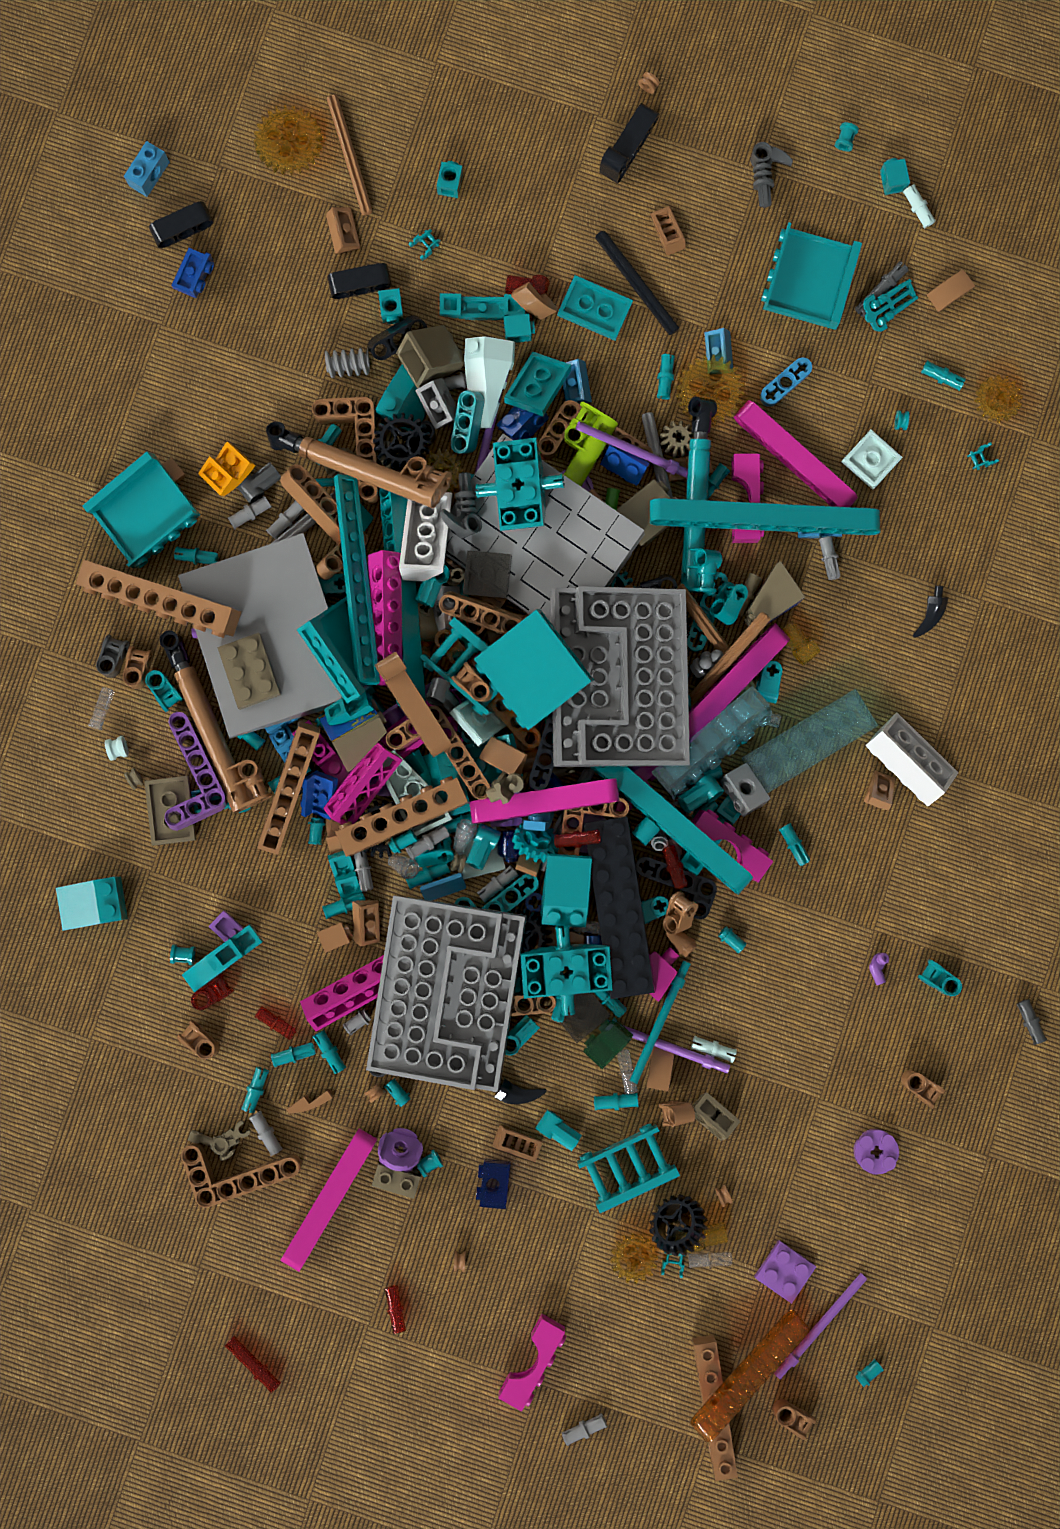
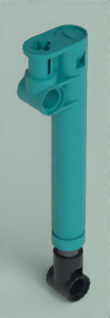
M695 396L688 405L689 414L692 416L691 433H694V439H690L686 500L708 501L711 440H708V434L711 433V422L717 412V404L714 400ZM684 527L681 584H684L689 592L715 593L717 589L713 588L714 575L717 574V569L722 564V555L717 550L704 549L706 528Z

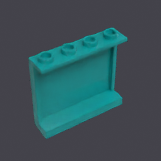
M788 222L786 229H781L778 241L782 243L780 249L776 248L772 261L776 262L774 269L770 268L767 277L770 285L768 289H764L761 301L764 302L763 309L836 330L840 324L862 243L854 241L851 246L790 228L791 222Z
M148 451L82 505L87 513L94 515L129 563L126 565L131 568H141L146 565L149 557L153 554H159L164 549L166 543L176 540L181 535L180 532L184 528L193 526L197 522L196 518L200 516V513L156 455Z
M347 596L296 629L346 703L356 699L373 686L361 685L355 677Z
M541 609L533 611L474 658L477 663L475 664L477 670L482 675L485 674L488 677L490 687L494 692L501 694L504 698L502 702L505 707L510 711H514L517 715L516 721L522 728L526 727L527 730L532 729L555 709L594 681V678Z

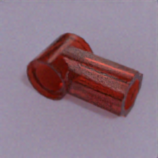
M508 275L505 294H512L515 289L529 282L539 295L544 293L547 295L550 281L543 275H534L532 279Z

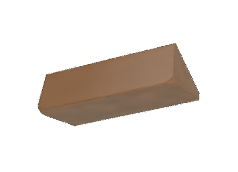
M332 207L327 212L326 218L335 253L339 254L360 249L351 207Z
M492 736L481 752L479 759L507 774L517 773L520 775L522 774L528 754Z
M353 901L354 942L360 946L380 942L379 901Z

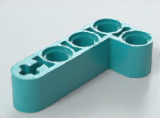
M524 874L483 906L482 909H488L490 905L497 904L502 912H509L537 889V877ZM524 878H533L534 882L532 884L534 887L532 889L529 887L525 888L523 891L526 894L522 897L520 891L514 886L518 883L521 887L525 883ZM510 890L518 894V899L514 903H509L505 899L506 893ZM460 897L454 903L458 905L460 901L465 900L469 902L470 907L478 908L468 897Z

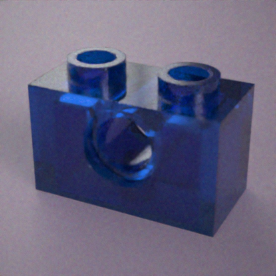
M484 1159V1164H479L478 1178H482L481 1187L477 1186L476 1200H480L479 1207L506 1209L510 1161ZM494 1178L499 1182L497 1188L492 1189L487 1186V1181Z

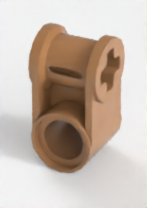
M134 646L129 647L122 677L129 687L140 689L145 685V678L153 659L152 650L143 651L135 649ZM138 673V681L135 683H131L130 677L133 674Z
M467 662L464 663V668L456 676L453 675L451 677L462 690L466 691L476 701L487 702L493 696V689ZM480 686H485L487 690L483 698H479L476 693Z
M682 891L676 892L671 897L663 920V927L670 935H675L689 929L692 926L694 915L698 909V904L688 900Z
M191 1019L189 1021L190 1025L182 1034L177 1035V1039L201 1059L206 1060L215 1057L219 1052V1043L200 1024ZM205 1043L210 1044L212 1047V1052L209 1055L203 1051Z
M914 1070L905 1071L901 1077L902 1085L932 1109H934V1103L939 1096L946 1092L939 1085ZM913 1076H917V1084L910 1086V1079Z
M671 1100L659 1103L664 1119L662 1126L674 1127L695 1120V1112L689 1102Z
M785 1399L775 1401L772 1406V1412L778 1423L797 1437L806 1440V1434L811 1425L817 1422L816 1418ZM783 1409L789 1410L787 1415L779 1416Z

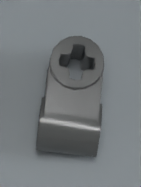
M110 634L106 635L96 662V668L99 673L107 678H114L119 674L130 646L129 641H121L113 638ZM108 662H112V669L108 672H105V664Z

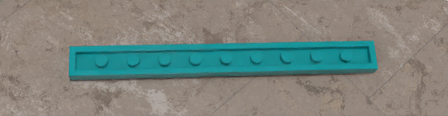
M337 474L334 477L355 677L361 685H377L380 683V677L375 667L378 659L358 480L349 475Z

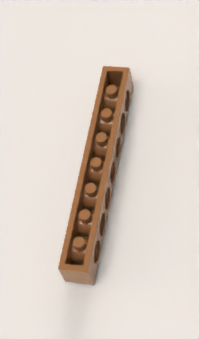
M83 560L76 581V585L84 587V592L95 595L96 591L102 593V598L113 601L114 597L120 599V604L128 607L136 604L138 605L137 610L149 614L151 610L156 611L155 616L167 620L169 616L175 617L174 622L187 626L188 622L193 623L192 628L203 632L206 631V628L211 629L212 635L224 638L225 634L234 636L241 615V611L87 560ZM177 602V608L174 610V605ZM196 608V613H195V615L193 616V615H192L193 610ZM215 614V619L211 623V618Z

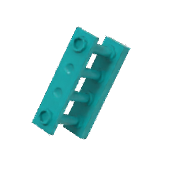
M454 617L448 623L453 627L451 629L452 633L431 657L425 654L421 655L420 658L424 660L422 665L430 672L435 670L474 704L472 708L480 715L484 713L490 715L492 711L487 706L499 692L493 691V696L489 701L479 702L474 700L451 679L475 652H483L489 647L484 640L462 621ZM465 637L469 641L467 644L468 648L446 672L437 663L458 638Z
M651 1123L640 1127V1132L593 1154L589 1151L580 1156V1160L577 1161L579 1169L584 1166L587 1167L598 1191L599 1200L595 1202L599 1213L605 1212L680 1176L675 1164L671 1166L667 1164L654 1136L655 1133L659 1132L656 1124L653 1126ZM646 1138L659 1166V1172L652 1175L647 1173L634 1143ZM625 1147L639 1175V1181L633 1184L627 1183L614 1152ZM604 1157L607 1158L619 1184L618 1191L612 1194L607 1192L594 1164L595 1161Z

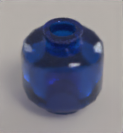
M515 830L502 831L497 842L498 856L505 858V862H518L520 857L518 854L520 849H514L515 843L512 842Z

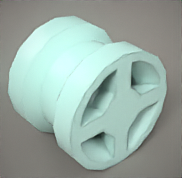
M123 736L117 737L116 740H105V749L110 761L116 760L119 756H129L128 746Z

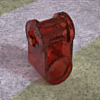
M223 973L213 978L207 985L192 995L191 1004L195 1009H207L235 991L229 987ZM199 994L207 996V1004L205 1006L198 1004L197 997Z

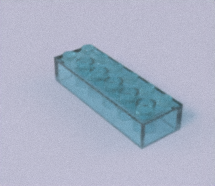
M751 686L689 740L690 765L658 766L651 773L674 800L687 792L689 786L693 783L696 784L704 777V774L709 769L714 770L717 768L724 756L732 755L738 749L737 745L743 740L746 742L751 739L755 734L754 731L759 726H766L771 721V716L773 715L770 704Z
M854 689L743 756L742 760L744 763H748L765 791L769 793L876 728L878 724L857 690Z

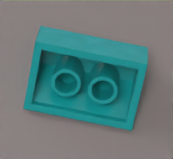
M457 747L452 750V757L454 759H460ZM444 751L434 758L431 754L423 756L430 773L433 788L441 785L440 781L447 777L458 778L468 802H470L466 784ZM444 791L438 793V796L445 803L448 799V794ZM468 803L450 811L449 814L452 817L469 813L470 805Z

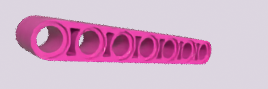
M748 400L734 415L735 421L831 507H850L858 499L856 493L754 402Z
M776 623L771 625L691 708L689 712V744L706 729L789 642L791 638Z
M614 778L549 788L541 791L514 794L511 800L505 804L502 803L501 799L491 803L489 798L470 801L469 805L472 824L612 803L620 800L617 779Z
M360 1128L357 1130L280 1261L298 1272L301 1270L378 1140L377 1138Z

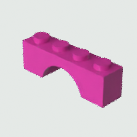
M734 454L731 459V480L744 487L748 494L749 503H760V494H763L764 483L760 481V473H763L764 467L763 460H760V454ZM732 529V543H758L761 537L764 536V530Z
M699 809L691 822L711 840L725 839L729 841L735 848L737 862L753 876V881L759 883L773 863L768 858L770 854L761 847H758V849L751 845L753 841L745 835H737L734 832L736 829L729 823L724 822L722 824L718 821L717 818L719 816L713 811Z
M541 1314L531 1332V1339L538 1349L537 1359L532 1367L526 1371L519 1373L509 1372L499 1390L498 1398L521 1412L525 1406L529 1407L534 1397L533 1390L536 1386L540 1387L544 1380L545 1374L543 1372L547 1366L551 1367L556 1355L554 1352L558 1346L561 1348L566 1340L565 1326Z

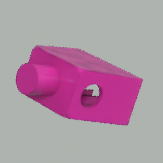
M670 947L662 956L655 951L650 953L656 992L650 993V995L658 1002L678 973L671 965L679 955Z

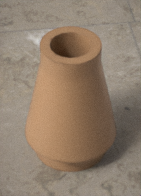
M679 932L675 935L665 934L679 955H683L685 958L698 946L694 942L695 939L684 932Z

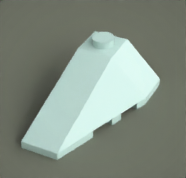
M485 336L465 339L464 362L467 391L480 392L485 399L480 429L492 428L500 405V395L502 390L506 388L507 382L505 381L507 375L514 365V341ZM471 396L469 399V403L471 406L474 403L473 396Z
M393 750L391 752L399 756L403 761L387 780L386 785L397 805L401 803L399 799L410 794L415 797L421 794V789L429 785ZM387 757L383 763V768L388 767L393 759ZM437 794V802L441 804L444 803L443 800ZM424 800L419 801L416 805V809L420 813L425 812L428 808V804ZM401 809L399 812L405 821L407 818L406 810ZM448 812L412 828L418 838L438 828L441 824L443 825L452 820Z

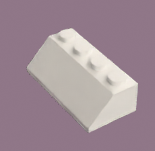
M445 492L435 508H430L408 499L399 564L402 580L426 581L443 573L449 527L443 521L440 512L442 509L451 512L452 493Z
M895 713L866 744L870 752L877 756L885 764L886 768L892 771L901 780L902 784L907 786L927 806L931 805L947 791L958 774L898 713Z

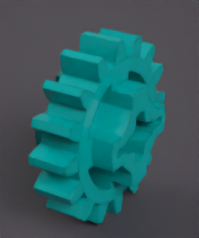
M521 823L514 832L512 842L515 843L514 849H520L519 855L525 854L527 860L531 857L536 863L538 859L545 863L548 853H558L560 846L559 835L553 834V828L546 831L523 829V823Z

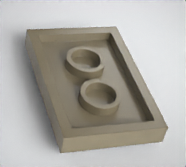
M260 633L217 647L239 710L281 695Z
M189 776L144 781L151 845L196 841L195 823L176 831L168 827L164 818L168 809L192 798ZM192 806L191 809H190V813H192V814H193V806ZM178 814L170 818V822L174 824L181 820V816Z

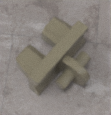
M502 771L498 779L492 781V787L486 790L490 802L493 803L501 799L503 804L508 803L514 793L521 791L524 787L523 777L517 773L507 774Z

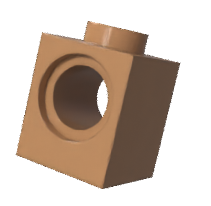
M344 922L317 932L325 953L352 942L350 939L353 937L349 925H345Z

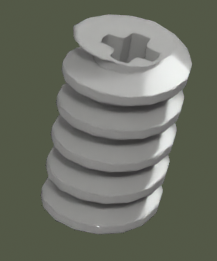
M368 347L366 354L363 353L362 348H359L358 354H355L353 348L350 349L349 355L342 349L340 356H338L336 350H333L332 357L325 351L326 370L331 378H335L336 372H338L340 377H343L345 371L351 377L353 370H355L357 376H360L362 369L365 375H369L370 359Z

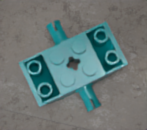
M537 438L493 443L496 480L495 483L476 484L475 489H478L476 491L477 498L497 497L500 531L544 526L546 514L545 490L564 488L563 474L544 477ZM522 482L524 486H521V490H518L517 485Z
M563 925V935L561 926L555 927L557 946L540 947L520 954L523 998L559 995L561 996V1015L568 1016V1008L570 1015L576 1013L574 1005L575 994L612 991L610 947L585 943L570 945L569 925ZM568 966L569 971L562 973L561 971L564 970V967Z

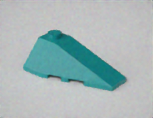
M403 364L386 388L375 409L377 417L383 420L388 417L392 421L393 414H396L397 419H399L403 412L406 419L412 414L414 416L413 422L418 418L423 421L426 410L415 391L417 387ZM399 427L407 432L410 430L413 431L412 429L407 427Z

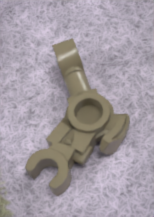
M241 1120L236 1124L234 1130L230 1128L222 1135L214 1136L213 1138L192 1130L188 1141L210 1146L209 1149H212L215 1154L220 1155V1160L224 1161L229 1159L236 1150L232 1149L229 1151L230 1147L240 1142L238 1138L247 1137L251 1130L249 1129L244 1133L241 1132L239 1127L244 1123Z

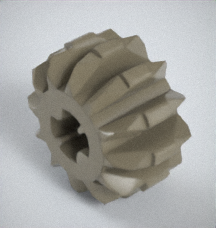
M682 420L679 421L678 426H676L674 421L670 423V427L664 426L663 430L665 433L660 434V438L663 440L660 446L667 447L665 450L666 454L673 451L672 457L674 458L677 456V452H679L681 457H684L685 451H690V439L694 437V433L689 431L691 425L688 424L686 427H683ZM676 436H680V443L676 442Z

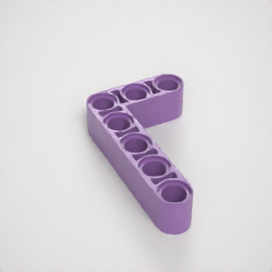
M182 712L173 713L169 717L168 722L201 794L166 811L165 821L170 829L176 831L222 811L227 803L225 794L188 717ZM177 720L185 721L184 726L181 728L174 727V723ZM186 739L194 740V744L191 747L183 746V742ZM195 758L203 759V763L200 766L192 765V761ZM204 777H211L213 779L212 783L207 786L201 784V781ZM214 796L222 798V801L217 805L210 803L211 798ZM199 805L202 809L198 814L190 813L192 806ZM178 814L181 816L180 822L176 824L171 823V816Z

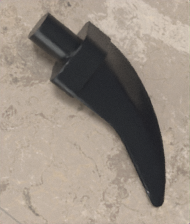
M935 585L934 595L928 596L926 617L913 634V638L930 631L944 615L948 604V597L943 596L944 586Z
M504 1078L494 1098L507 1104H525L538 1099L547 1090L522 1089Z

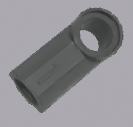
M269 462L254 475H248L237 486V489L248 503L252 504L265 494L264 491L279 481L281 475Z
M433 678L425 700L431 705L438 706L447 716H451L450 712L460 705L459 700L449 690L451 684L442 678Z

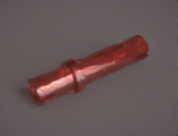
M235 1335L226 1343L224 1347L254 1375L255 1381L258 1379L271 1394L278 1388L281 1382L267 1369L268 1366L266 1364L263 1365Z

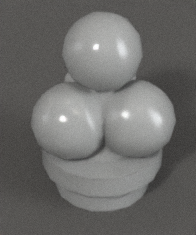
M714 650L712 653L702 652L700 658L694 659L690 665L692 673L698 679L705 677L721 659L723 652L720 650Z

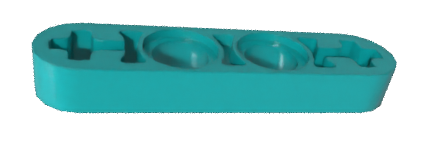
M717 572L714 575V580L720 577L722 583L728 582L727 576L722 572ZM720 585V586L718 587L716 593H719L720 587H721L722 585ZM703 593L699 606L713 624L715 617L710 614V608L705 605V598L713 597L716 599L718 594ZM693 620L689 631L690 635L687 638V648L691 652H699L704 648L708 638L701 634L699 637L701 645H697L696 648L692 646L693 643L690 639H694L697 635V632H693V629L702 632Z

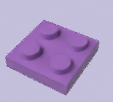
M778 1240L754 1277L792 1304L816 1266Z

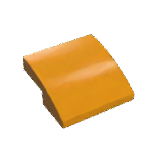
M226 442L216 459L209 456L198 474L219 495L224 497L240 485L256 465L233 444Z

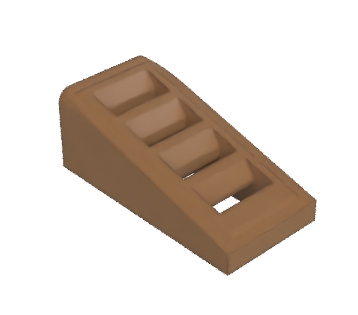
M668 206L650 213L666 255H671L685 249V238L671 207ZM665 217H669V219H666V220H664V221H661V222L658 221V220L663 219V218H665Z
M499 1125L493 1141V1147L536 1162L543 1141ZM506 1133H507L508 1136H507V1139H506V1141H505V1144L503 1145V1141H504V1138H505ZM515 1136L517 1138L515 1140L513 1148H511L510 1145L512 1143L513 1137ZM522 1139H524L525 1142L521 1151H519ZM530 1142H533L534 1144L529 1155L527 1154V1150L529 1148Z

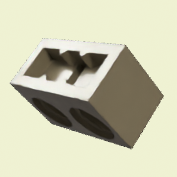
M707 1092L700 1095L692 1105L695 1119L720 1141L727 1139L741 1122Z
M379 1161L372 1186L414 1199L421 1173L415 1170L410 1172L395 1171L383 1166Z

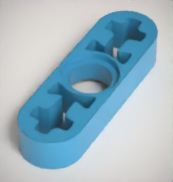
M798 358L765 386L760 394L761 403L767 407L776 405L805 380L812 371L810 360ZM798 364L800 366L805 365V372L801 371L795 377L794 373L797 371L799 367ZM788 377L791 379L792 385L787 388L783 387L780 379ZM777 388L779 391L775 393L773 399L767 400L765 398L766 392L770 394Z

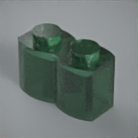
M615 1017L610 1021L606 1019L598 1027L600 1032L597 1035L591 1034L584 1042L586 1046L583 1052L601 1069L633 1037V1034Z

